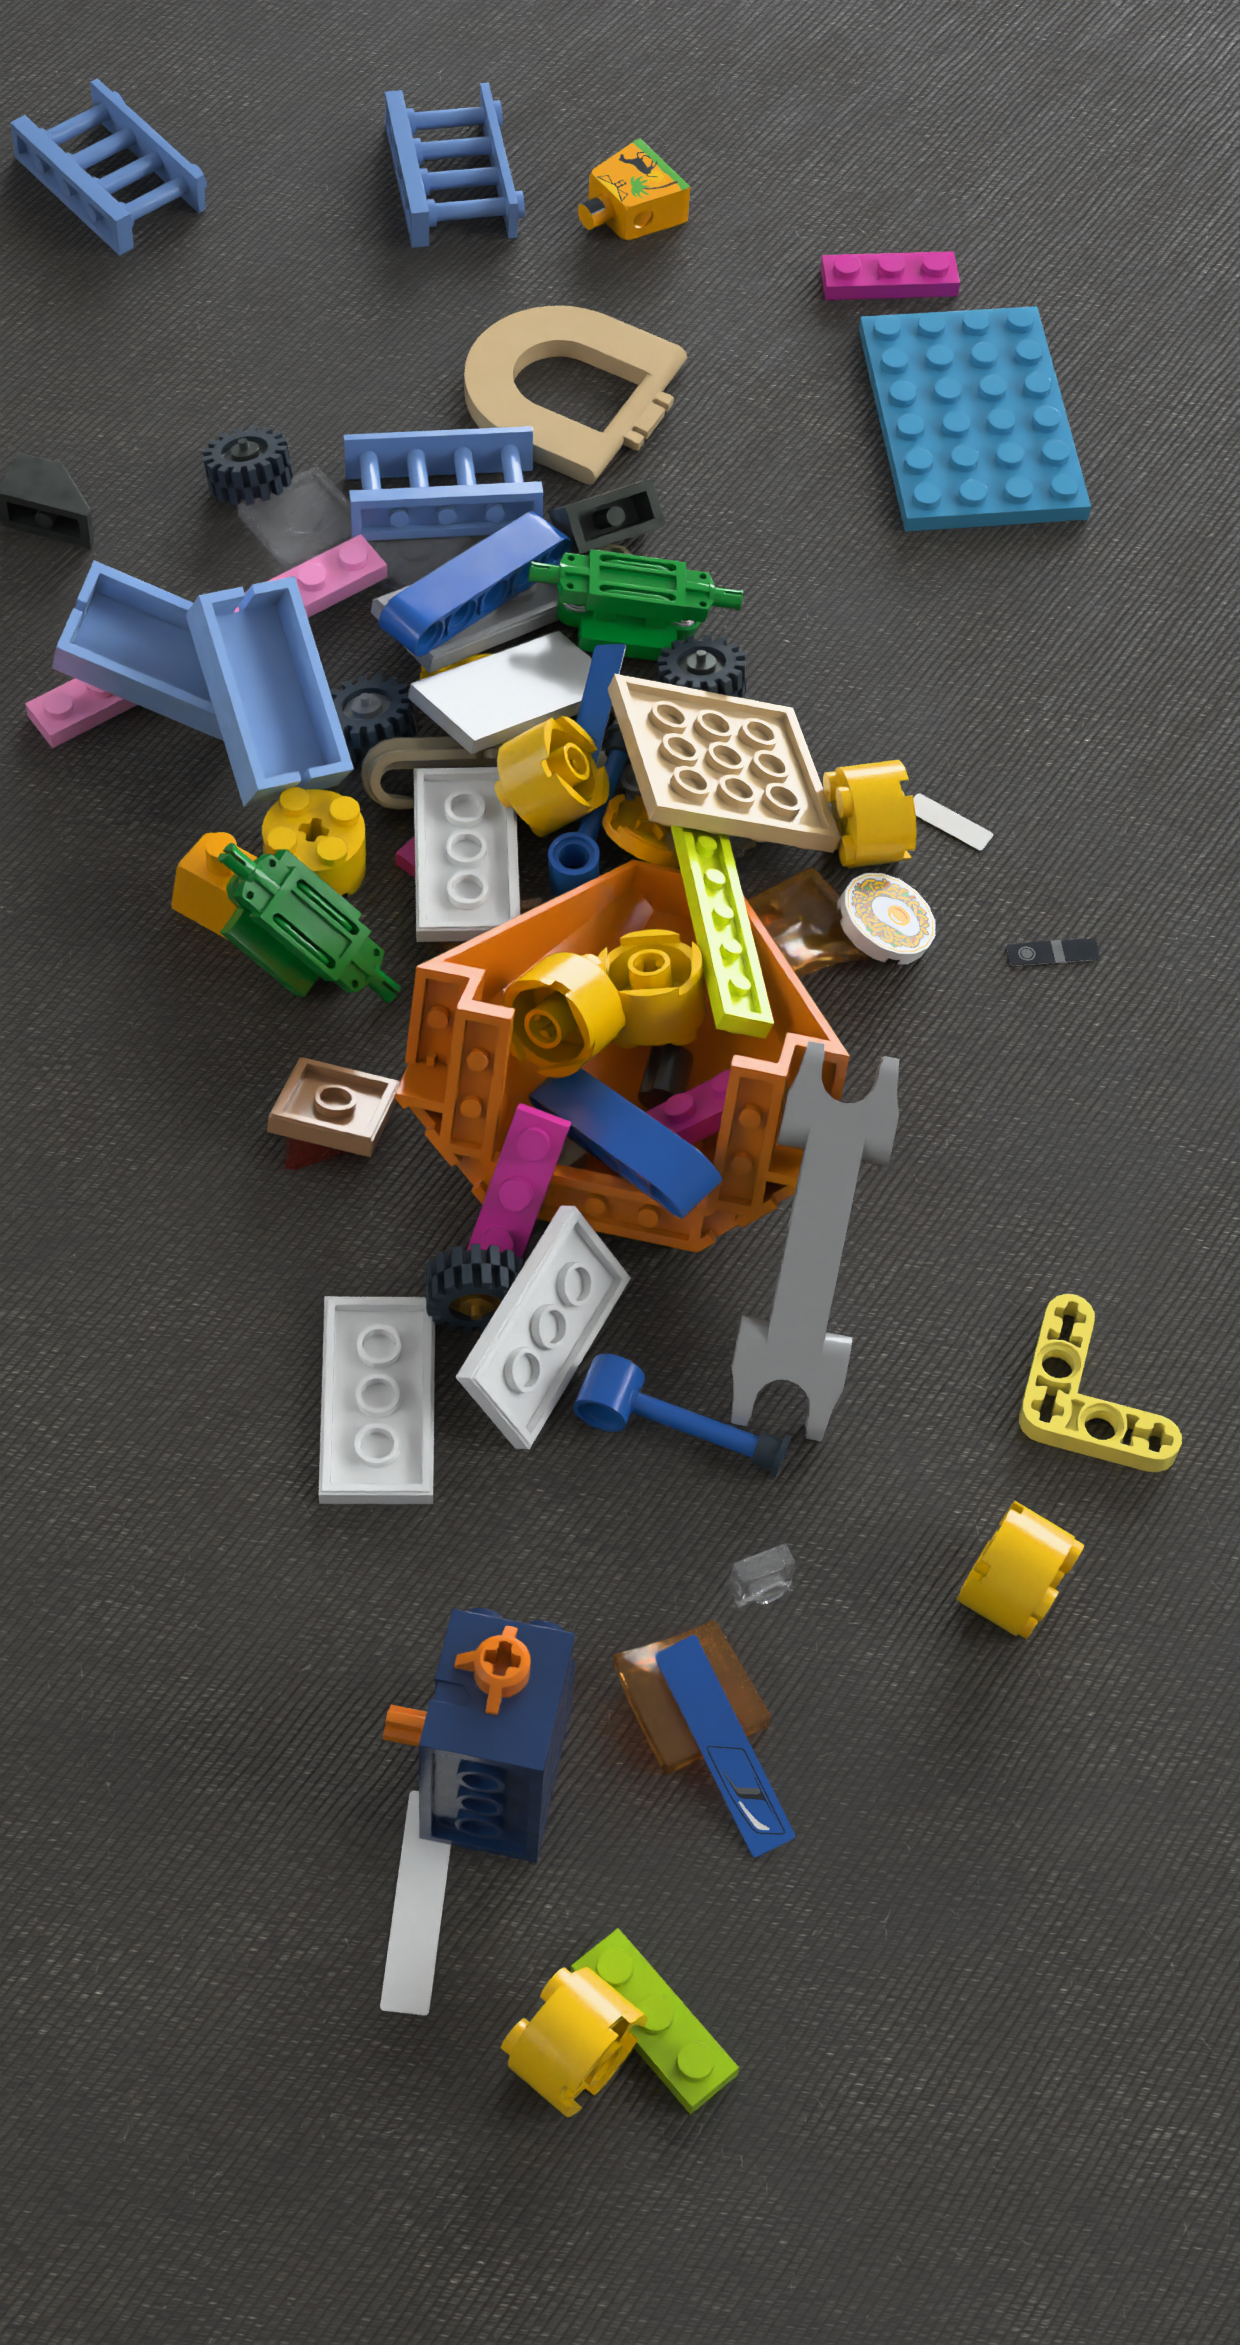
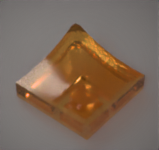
M813 867L747 900L798 978L833 964L871 958L858 949L844 933L840 924V920L843 917L841 908L837 911V903L840 896Z
M716 1620L666 1640L622 1651L613 1656V1665L630 1705L666 1775L703 1758L655 1660L657 1652L691 1635L697 1636L746 1736L770 1725L771 1715Z

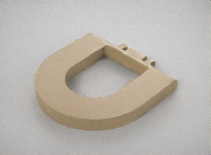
M572 306L531 308L511 314L497 321L477 338L468 353L465 363V401L471 417L479 428L532 426L534 462L585 484H593L622 445L639 451L644 444V438L648 439L665 416V411L671 408L674 397L663 391L687 360V354L679 345L593 310ZM549 357H568L586 362L637 384L638 387L603 432H599L532 403L519 392L514 381L522 369L537 360Z

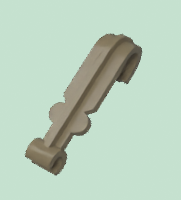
M451 736L408 737L384 740L372 747L363 760L361 769L363 788L372 800L385 808L397 810L414 808V799L412 797L390 794L383 791L380 781L386 771L414 768L498 766V750L506 742L470 754Z

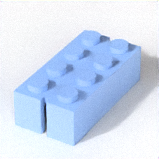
M94 560L77 598L76 606L73 608L56 646L52 669L223 740L185 616L193 602Z
M295 576L252 584L246 593H244L243 587L199 595L185 616L243 807L279 799L281 793L291 787H301L307 790L338 786L354 768Z

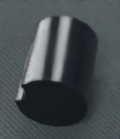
M671 1043L664 1044L662 1047L652 1046L638 1094V1099L644 1107L650 1110L666 1102L670 1097L686 1092L694 1061L693 1055L683 1046Z

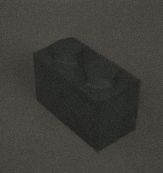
M652 479L632 483L548 511L552 525L571 538L572 548L570 553L581 554L590 551V549H596L666 525Z

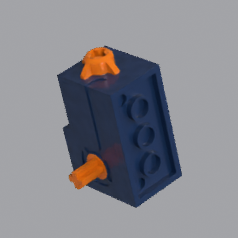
M472 1608L468 1611L452 1609L435 1677L434 1700L430 1699L427 1712L391 1704L387 1712L383 1740L419 1747V1838L537 1863L571 1712L575 1661H572L575 1633L564 1631L559 1625L544 1620L523 1623L503 1619L497 1612L485 1608Z

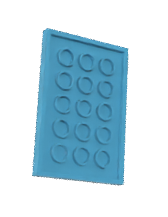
M1037 306L860 317L859 334L905 532L1088 520L1091 504Z

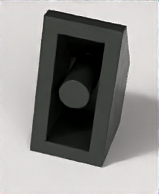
M18 452L0 484L1 526L91 549L94 544L91 510L62 463L51 461L47 458Z

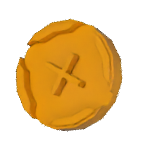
M625 794L615 796L609 801L602 816V826L607 835L619 847L635 857L652 864L672 868L680 867L671 826L649 821L642 796L636 795L633 801H628L625 798Z

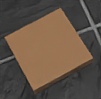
M300 1057L268 1116L267 1132L371 1157L397 1104L394 1094L400 1082Z

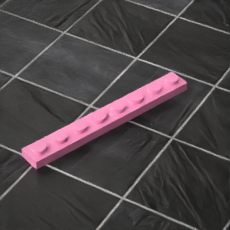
M360 534L269 581L295 576L307 618L387 578V564ZM76 678L25 703L28 717L52 748L137 706L133 702Z

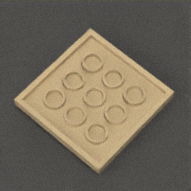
M614 674L608 687V693L649 821L658 822L665 826L675 825L704 830L711 834H727L750 838L757 842L767 841L790 845L803 850L813 849L834 852L841 839V835L793 708Z

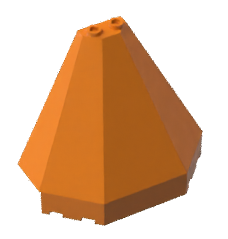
M631 860L416 966L405 1062L408 1066L395 1091L394 1098L403 1109L409 1107L426 1127L425 1136L451 1167L457 1165L473 1185L471 1192L482 1205L518 1105L522 1103L535 1108L531 1104L528 1095L548 1078L537 1073L536 1071L540 1067L533 1064L527 1058L521 1063L510 1052L515 1009L501 1006L505 996L503 995L504 992L533 966L551 954L568 952L580 956L592 954L598 957L600 952L606 947L609 953L621 946L620 937L636 931L649 929L669 930L680 934V942L692 947V942L697 945L680 869ZM744 895L743 898L774 1024L766 1039L744 1034H733L725 1030L716 1029L705 981L706 1018L697 1029V1038L687 1045H682L690 1051L694 1060L686 1091L730 1069L720 1130L692 1144L715 1166L722 1177V1182L683 1219H680L587 1152L586 1166L583 1169L560 1164L556 1165L537 1219L551 1222L560 1206H576L594 1231L698 1253L714 1244L718 1236L738 1225L741 1228L776 1210L781 1201L795 1194L803 1150L777 1145L787 1091L799 1070L807 1042L813 1041L825 1044L822 1083L826 1092L833 1099L841 1102L850 1056ZM612 1040L581 1067L642 1111L646 1112L649 1110L640 1103L638 1094L652 1046L639 1045L635 1048L624 1049L618 1047Z

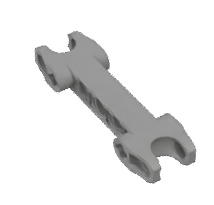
M808 1041L799 1070L786 1094L777 1145L803 1150L770 1318L765 1320L745 1315L741 1317L731 1365L733 1375L731 1423L747 1426L758 1392L766 1384L775 1380H789L798 1384L805 1391L808 1398V1410L805 1421L806 1439L822 1442L831 1413L843 1392L852 1347V1337L829 1333L826 1330L861 1162L888 1166L899 1118L897 1084L900 1059L887 1056L881 1057L871 1091L858 1102L843 1103L833 1099L826 1092L822 1083L825 1044Z

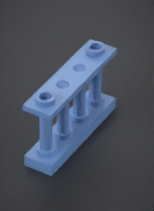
M97 78L90 82L92 108L47 131L44 128L39 129L26 115L10 122L15 158L120 256L134 248L132 227L134 226V221L180 196L198 213L206 210L205 188L207 187V182L202 170L196 164H191L129 108L117 92H112ZM100 124L112 133V135L73 155L69 152L65 153L59 147L60 144ZM126 148L130 149L139 158L101 179L91 177L85 171V169ZM153 172L165 182V184L127 204L118 202L111 196L114 192Z
M489 82L480 83L479 107L414 112L413 108H406L402 90L385 92V128L412 248L429 246V227H436L437 222L503 216L508 238H517L518 219L525 218L524 196L522 191H515L500 131V127L503 126L500 100L493 101ZM481 125L484 137L421 142L420 138L412 137L416 135L417 130ZM489 155L491 167L429 173L427 168H419L420 165H423L424 160ZM496 185L498 193L497 198L435 203L434 199H426V196L430 195V191Z
M532 426L344 435L346 480L361 479L362 490H349L352 538L360 534L367 541L492 535L530 511H534L543 517L542 482H524L522 471H533ZM503 472L505 483L476 484L475 474ZM456 474L457 485L429 487L428 476ZM409 477L410 488L381 489L380 478Z

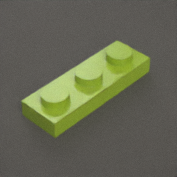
M619 1928L571 1965V1973L579 1971L584 1967H589L647 2016L645 2027L632 2025L629 2031L638 2038L633 2048L690 2115L738 2075L739 2067Z

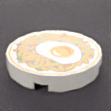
M864 873L852 879L838 900L837 911L841 908L843 917L840 920V924L844 933L858 949L873 959L886 962L890 958L900 960L897 964H909L921 958L935 937V919L929 905L915 889L895 877L883 873Z

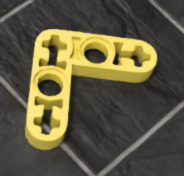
M1063 1294L1055 1297L1050 1301L1045 1311L1019 1414V1424L1022 1431L1030 1439L1039 1443L1147 1472L1167 1470L1173 1465L1182 1445L1180 1430L1170 1419L1078 1394L1095 1322V1313L1092 1306L1082 1297L1073 1294ZM1064 1315L1074 1317V1326L1069 1342L1058 1340ZM1052 1357L1060 1358L1070 1365L1072 1374L1065 1378H1054L1044 1371L1042 1362ZM1045 1394L1056 1396L1050 1423L1039 1420ZM1095 1418L1103 1419L1113 1426L1115 1435L1107 1440H1098L1087 1432L1085 1423ZM1127 1428L1133 1429L1129 1446L1122 1444ZM1150 1436L1160 1438L1161 1448L1159 1452L1149 1450L1148 1440Z

